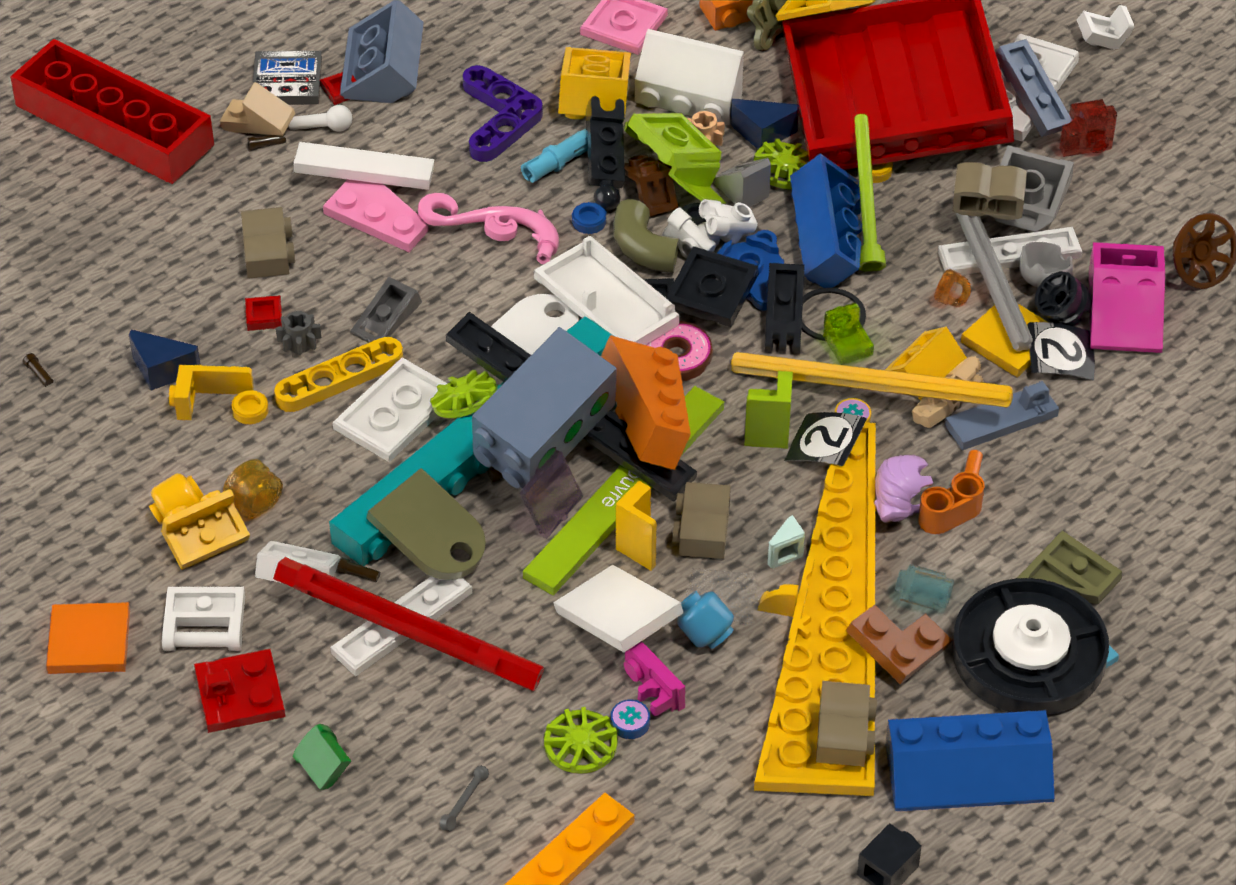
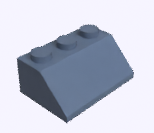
M393 0L349 28L340 95L344 96V99L393 103L401 97L409 96L416 89L424 22L400 0ZM352 75H353V76L355 77V79L357 80V81H355V82H353V83H352V81H351Z

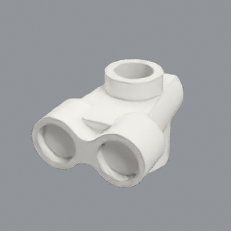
M704 199L699 205V215L701 218L706 219L707 232L711 235H719L720 239L725 242L732 240V244H736L744 234H752L757 228L758 223L752 210L743 203L738 202L734 206L721 204L720 201Z
M680 207L675 209L667 220L668 226L663 231L662 236L679 238V249L685 258L688 257L693 246L714 252L720 242L719 235L709 234L706 229V222H702L697 226L691 221L692 217Z

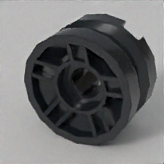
M1059 271L1046 277L1038 286L1035 294V306L1051 322L1075 326L1082 321L1080 318L1085 311L1089 312L1092 304V295L1088 292V287L1069 272Z

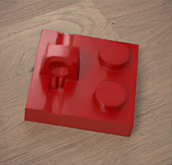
M271 649L194 664L208 733L286 717Z

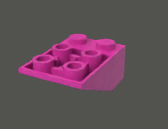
M1093 242L1088 271L1089 293L1092 295V304L1089 310L1090 349L1162 353L1165 295L1164 246Z

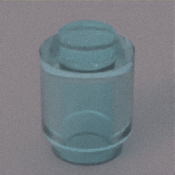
M910 564L907 571L900 570L895 592L901 593L900 601L936 610L937 607L946 609L951 597L954 579L946 578V573Z

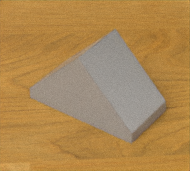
M768 158L738 164L716 175L713 184L734 204L739 202L751 207L769 197L771 163Z

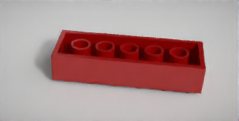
M56 39L51 40L10 76L17 107L170 184L178 180L215 145L211 115Z

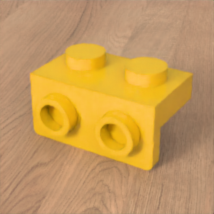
M231 489L222 493L219 490L212 491L203 496L199 503L188 508L185 505L178 506L166 514V518L163 519L161 533L181 570L249 540L250 533L233 504L234 494Z

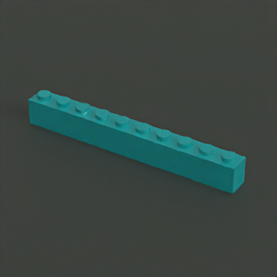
M586 316L566 331L600 356L609 336L612 335ZM504 382L498 385V389L504 384ZM474 413L457 418L330 520L331 544L359 565L365 566L373 559H380L392 544L366 518L368 511L420 468L450 495H458L463 491L467 482L476 474L485 473L490 467L480 463L473 452L472 415Z

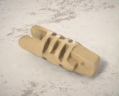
M976 356L968 357L944 378L984 382L982 376L976 375L981 370L979 358H976ZM923 397L912 410L913 421L924 427L931 428L944 418L949 417L964 402Z

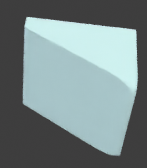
M793 515L789 516L769 541L768 566L774 569L803 557L805 532Z

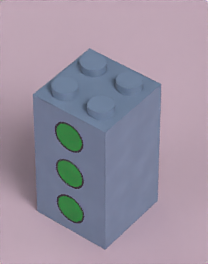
M558 327L472 415L473 452L475 457L484 466H492L501 472L504 479L514 488L521 487L531 494L589 431L614 407L617 368L564 329Z

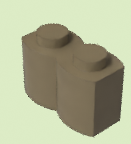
M977 162L957 164L952 211L961 215H989L1004 220L1022 218L1027 171L1015 166H996L992 168Z
M283 207L241 211L247 277L257 278L290 274L289 263H295L293 242L286 243V238L293 237L291 217L283 216Z
M686 482L685 493L677 494L676 515H681L682 519L681 521H674L672 543L679 544V556L724 559L730 509V485Z
M822 681L816 762L864 767L866 754H874L875 731L868 730V721L875 722L877 698L870 697V685Z

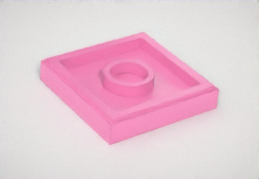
M601 0L580 27V35L639 55L643 48L647 30L657 31L668 16V9L644 0Z

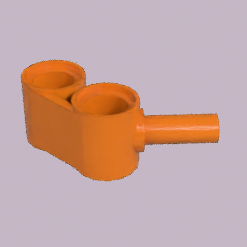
M969 451L964 472L958 473L953 477L950 488L930 487L923 491L920 499L918 524L925 532L930 534L945 533L980 514L985 489L984 480L979 476L983 457L980 451Z

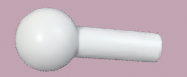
M335 105L327 113L294 116L289 124V129L298 130L329 126L330 129L337 132L345 131L352 123V113L343 105Z

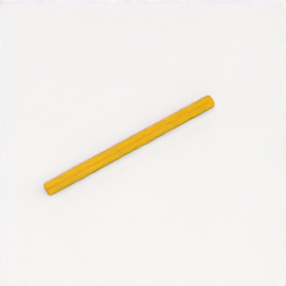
M744 352L734 353L731 360L732 371L738 374L778 378V371L793 372V381L1006 408L1011 405L1013 399V389L1008 385Z

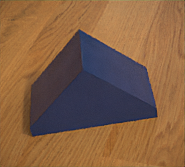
M732 98L731 126L755 148L759 149L763 142L772 143L775 139L782 141L798 132L799 104Z
M132 329L129 333L132 357L151 391L176 382L179 365H201L198 346Z

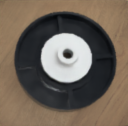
M1035 578L1003 580L975 593L964 604L957 616L952 641L954 665L965 685L986 703L1007 712L1046 710L1047 715H1051L1076 707L1090 697L1101 683L1109 654L1108 632L1104 621L1096 609L1075 591L1055 582Z

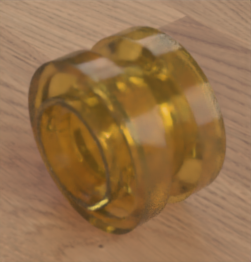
M252 459L240 464L231 472L225 481L223 492L231 489L234 494L233 504L237 511L247 519H254L277 503L282 494L283 483L276 474L270 472V469L261 460Z

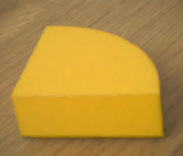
M783 584L777 590L765 591L760 598L757 610L793 617L799 585Z

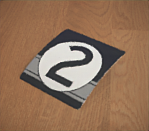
M1029 322L1027 324L1033 338L1030 348L1031 369L1033 373L1065 374L1094 381L1095 357L1094 349H1090L1089 330L1047 322Z
M837 412L806 414L784 461H818L843 466L867 418Z

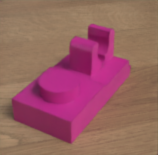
M642 641L625 652L624 668L626 673L633 681L637 682L640 680L643 683L638 687V700L642 702L649 697H658V699L650 703V713L653 716H658L668 709L673 712L676 709L681 711L685 708V685Z

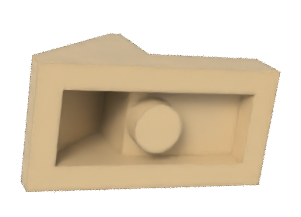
M254 82L244 100L232 99L219 122L222 130L230 132L283 136L295 115L294 108Z

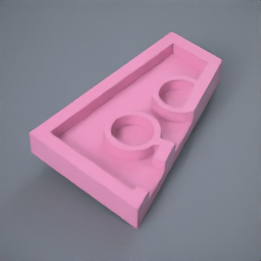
M347 179L323 205V213L407 252H410L428 232V224L384 184Z

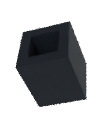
M889 823L859 853L857 875L870 885H902L919 867L922 845L910 833L900 831Z

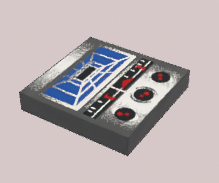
M256 51L253 83L260 84L288 105L319 104L322 53L321 51Z

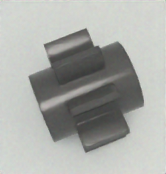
M294 311L286 317H281L282 327L276 328L277 341L283 343L284 352L290 350L302 355V353L310 349L315 350L317 348L316 339L322 338L320 324H315L313 314L308 315L302 311Z

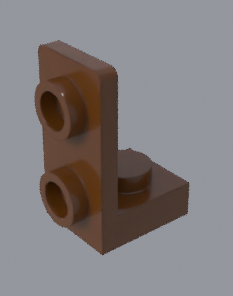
M645 154L630 157L628 159L629 163L624 164L625 175L636 181L639 200L649 208L650 216L677 209L678 203L674 182L668 175L671 169Z

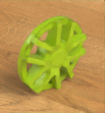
M775 139L772 143L763 142V145L756 151L753 161L768 158L771 163V173L775 174L774 178L770 176V185L782 189H792L790 175L807 164L809 157L808 152L801 148L802 144L797 143L793 145L781 142L780 139ZM778 177L787 178V182L778 180Z
M472 370L469 374L460 378L449 377L450 382L446 385L439 384L436 386L438 391L430 399L435 414L443 418H459L476 412L498 390L495 379L489 376L488 371L478 374L476 370Z
M581 707V710L572 711L565 709L563 714L557 716L546 726L544 734V749L549 760L558 768L576 774L591 773L603 768L613 759L618 746L617 730L615 727L613 728L610 718L607 715L603 716L597 712L586 710V707ZM582 718V724L575 725L572 719ZM587 718L595 721L587 723ZM565 721L567 723V726L560 725ZM603 727H605V728L607 729V730H604V731L596 732V731L600 730V729L603 728ZM554 734L562 737H551V735ZM611 739V746L609 747L603 742ZM552 747L562 749L560 750L558 755H555L552 750ZM597 750L605 756L600 759L593 751ZM569 754L574 755L571 764L563 761ZM583 756L591 762V764L579 765Z

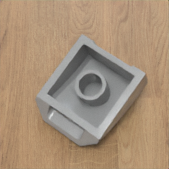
M1008 145L1000 166H1015L1027 171L1023 214L1020 219L1004 220L995 218V220L1000 223L1037 232L1056 218L1073 177L1074 162L1063 159L1057 160Z

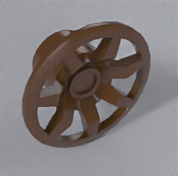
M1203 213L1196 215L1184 224L1173 242V260L1179 277L1187 285L1198 289H1208L1221 283L1228 277L1236 262V233L1232 225L1224 217L1214 213ZM1207 220L1202 232H1198L1193 228L1197 223ZM1215 221L1221 223L1227 232L1211 237L1215 232ZM1229 239L1231 243L1230 257L1217 251V247L1225 244ZM1213 260L1227 263L1223 272L1217 277L1216 270L1212 265ZM1182 264L1190 265L1188 274L1185 272ZM1200 267L1205 271L1208 282L1199 283L1194 280L1200 272Z

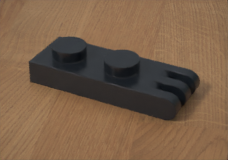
M769 263L765 353H772L773 340H779V353L786 354L787 341H793V354H800L805 264Z

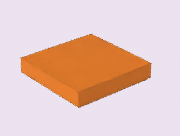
M129 602L52 605L46 663L48 674L126 672L130 621Z

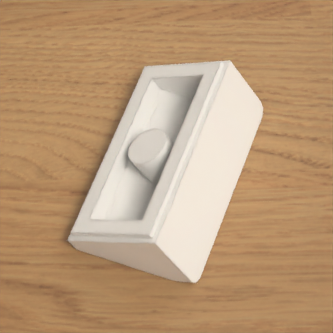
M269 541L257 554L255 577L279 582L274 580L273 577L278 562L284 557L334 577L341 557L336 554Z

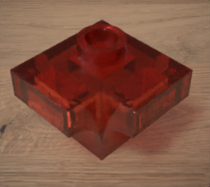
M1103 99L1070 104L1069 115L1072 121L1062 126L1059 147L1063 157L1086 153H1101L1112 149L1117 120V112L1114 106H1106Z

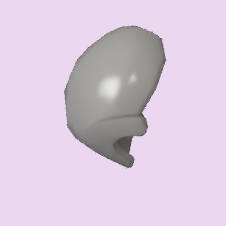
M1030 242L1022 247L1019 265L1020 273L1029 284L1038 287L1046 277L1059 271L1069 272L1072 275V257L1068 256L1067 260L1062 257L1059 245L1047 242Z

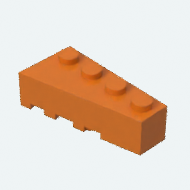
M610 335L601 357L617 368L615 397L617 407L615 412L619 419L627 423L628 426L625 432L640 461L675 470L691 435L678 354L664 347L654 348Z

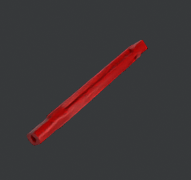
M284 557L277 564L273 579L293 587L295 590L533 692L541 681L545 667L287 557Z

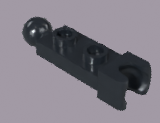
M593 96L586 108L589 185L600 186L594 193V202L604 208L605 211H612L617 207L621 199L617 188L622 189L625 182L624 101L617 99L615 109L605 111L600 106L599 98Z

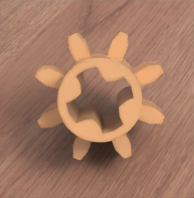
M700 111L695 113L692 119L687 118L715 146L723 145L725 123L717 122L716 114Z

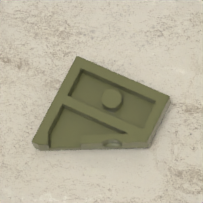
M1062 530L1017 578H1035L1055 582L1080 594L1089 603L1099 604L1120 582L1122 571Z

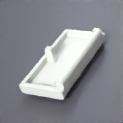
M1019 34L1015 42L1027 39L1057 92L1078 63L1079 52ZM1001 71L1013 115L1014 139L1023 141L1034 126V123L1011 82H1006Z
M591 236L586 237L579 245L534 270V279L562 300L568 308H571L582 318L586 316L615 337L647 345L679 325V314L675 312V305Z

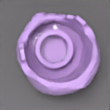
M916 455L893 456L885 459L879 467L875 479L876 500L874 503L883 522L900 521L919 512L920 504L912 505L911 499L920 492L921 488L933 484L931 476L920 475L921 470L928 466L923 458Z

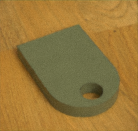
M422 468L378 502L367 513L366 518L419 569L431 577L442 580L463 578L472 573L481 562L486 543L481 525ZM455 549L464 550L469 554L470 560L458 562L452 558L450 552Z

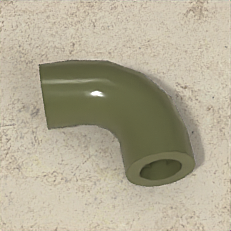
M634 199L621 201L616 208L613 226L614 238L622 253L640 266L674 273L678 256L679 238L660 236L650 232L647 228L650 211L641 201Z

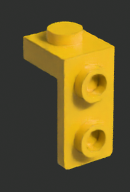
M179 365L176 385H170L169 405L175 407L177 420H192L196 393L239 394L248 390L254 391L252 369L250 367Z

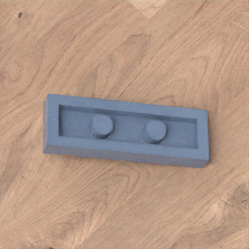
M1027 39L1000 46L995 52L1000 63L999 68L1006 82H1011L1040 136L1044 137L1067 130L1074 122Z
M1039 381V383L1028 387L1025 386L1023 391L1013 393L1011 405L1007 408L980 405L946 417L945 426L963 451L1058 416L1059 407L1049 395V389L1044 382Z

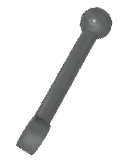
M477 766L474 769V778L449 815L444 814L441 817L440 827L442 830L452 831L455 828L456 817L480 781L486 780L489 776V771L485 766Z

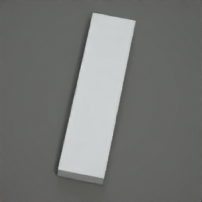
M299 142L293 172L429 190L434 170V159Z
M1073 227L989 238L1002 269L1020 267L1022 247L1030 242H1047L1059 245L1062 257L1067 260L1068 256H1071L1072 259H1078L1082 256V249ZM968 242L939 245L938 254L946 277L981 272Z
M429 577L394 603L436 620L473 593L472 586L463 578L442 580ZM367 621L331 646L330 649L331 654L352 674L357 676L409 638Z

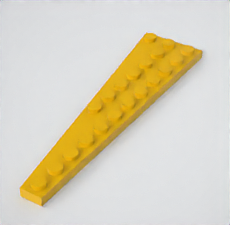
M876 423L864 424L843 466L830 464L827 470L824 491L818 508L816 525L813 530L811 546L789 632L788 644L784 653L782 670L778 679L774 704L770 713L766 738L763 743L754 781V791L874 796L875 745L874 754H866L864 767L816 762L822 681L870 685V697L875 698V659L846 632V629L853 620L875 605L874 502ZM868 721V730L875 731V722Z

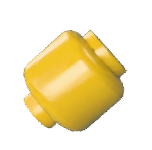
M176 473L152 489L151 496L154 503L148 507L161 525L169 511L185 505L187 508L200 502L204 494L191 475L186 478L184 475Z

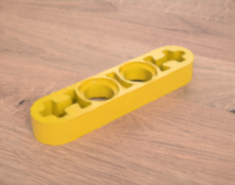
M382 337L284 378L276 384L274 389L276 405L285 412H296L381 376L403 357L402 344L395 338ZM386 351L389 355H390V354H393V355H392V356H387V354H385V353L381 354V353ZM352 364H360L365 367L362 371L356 373L346 370ZM322 377L332 380V383L327 386H318L314 382ZM291 392L292 395H297V396H296V397H291L289 394H287V395H285V394Z

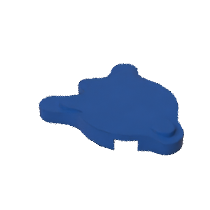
M760 230L754 235L746 236V242L732 245V240L728 241L720 248L717 254L758 266L759 275L746 299L750 300L757 309L766 311L769 263L784 264V259L779 255L776 235L769 230Z

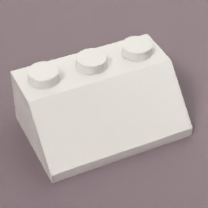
M648 29L635 77V102L647 107H657L693 116L700 111H708L716 114L717 122H724L726 125H730L732 98L742 99L744 51Z

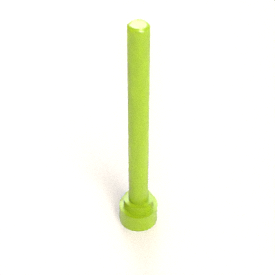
M858 114L854 117L863 231L859 270L880 271L886 267L885 251L881 249V245L877 244L869 123L867 115Z

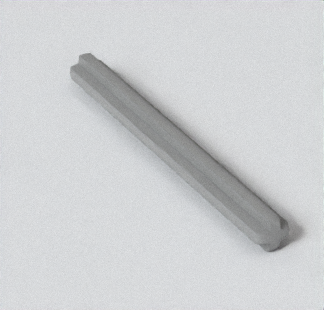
M956 213L1013 348L1018 352L1029 350L1032 346L1033 338L980 216Z

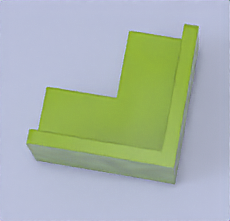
M778 371L777 390H748L744 446L788 449L793 372Z

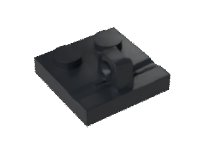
M693 246L666 299L675 305L676 311L732 327L759 275L758 266Z

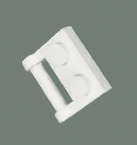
M168 587L162 632L163 651H176V647H228L229 651H241L245 605L244 587ZM177 626H229L228 632H177Z

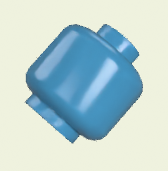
M694 591L681 602L683 614L677 618V624L696 647L708 646L710 649H713L733 632L734 629L731 625L734 621V615L715 592L709 591L699 595L697 591Z

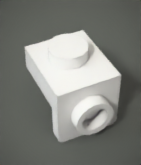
M1122 5L1117 7L1110 18L1083 11L1076 20L1085 42L1093 46L1099 45L1110 49H1119L1134 29V23L1127 7Z

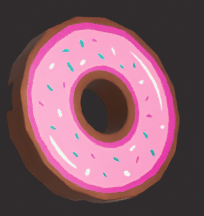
M679 321L677 327L647 344V346L654 348L664 347L671 349L680 347L686 351L678 355L682 381H688L700 376L712 360L713 349L710 337L703 329L692 323Z

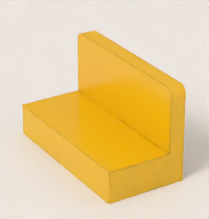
M946 326L924 331L885 370L945 377L967 357Z
M638 481L616 503V550L652 571L656 567L657 522L651 518V487Z

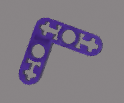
M475 65L463 72L464 91L499 112L469 138L470 156L479 162L492 161L541 121L543 117V103L536 95L487 67ZM499 93H507L511 95L507 99H498L495 97V95ZM507 125L512 126L514 130L502 132L498 128Z

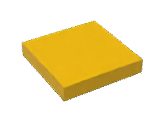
M1018 304L1026 324L1029 322H1047ZM995 305L961 334L962 344L1017 378L1031 366L1030 349L1018 352L1013 348Z

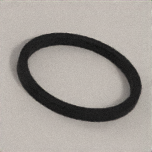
M819 288L803 296L804 304L808 299L819 294L834 293L843 295L851 299L858 306L861 313L860 321L853 330L837 336L818 334L810 330L802 321V331L812 338L828 342L846 340L856 335L865 324L866 310L863 303L854 294L846 290Z

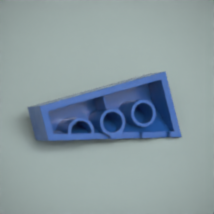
M819 154L790 175L791 195L795 206V221L800 240L799 247L803 264H805L804 275L810 282L817 283L823 288H833L859 270L861 241L857 237V234L862 232V222L858 219L861 213L859 181L822 154Z

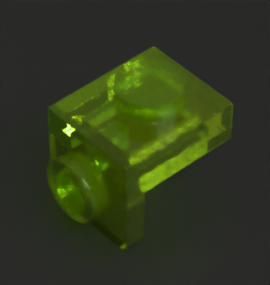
M857 303L838 306L826 311L824 315L823 337L840 365L872 356L874 353V344L859 322L860 308Z

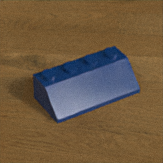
M1046 710L888 720L885 747L895 811L1054 802L1053 747Z

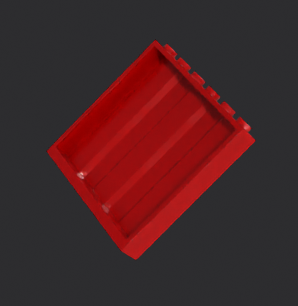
M902 0L782 20L785 45L797 104H799V114L809 162L819 154H822L843 170L858 168L854 117L858 114L868 116L872 165L1014 142L1013 115L981 0Z

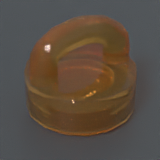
M950 268L947 269L936 288L935 301L954 307L962 306L970 297V282L961 273ZM958 284L962 285V293L960 297H952L958 287Z

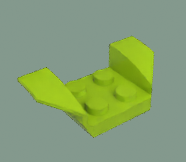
M682 113L633 114L630 120L624 123V131L628 135L649 145L658 154V159L661 162L672 166L668 175L700 201L708 199L720 201L721 204L727 203L711 188L720 168L722 152Z

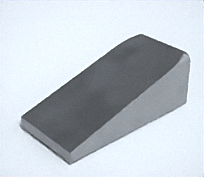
M388 277L350 333L367 342H372L382 337H390L422 303L418 291ZM365 328L377 333L378 335L374 336L366 332Z

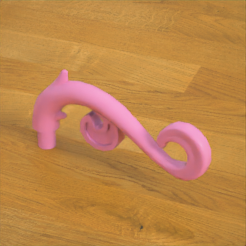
M444 193L427 194L418 203V215L429 225L455 226L485 222L484 232L488 237L497 241H509L515 238L517 223L524 225L535 232L532 234V237L538 241L537 249L539 252L536 258L541 264L549 262L551 256L556 254L559 246L557 229L545 217L542 210H538V213L520 207L494 206L457 214L458 205L456 201ZM437 208L447 209L451 216H442L433 212V210Z

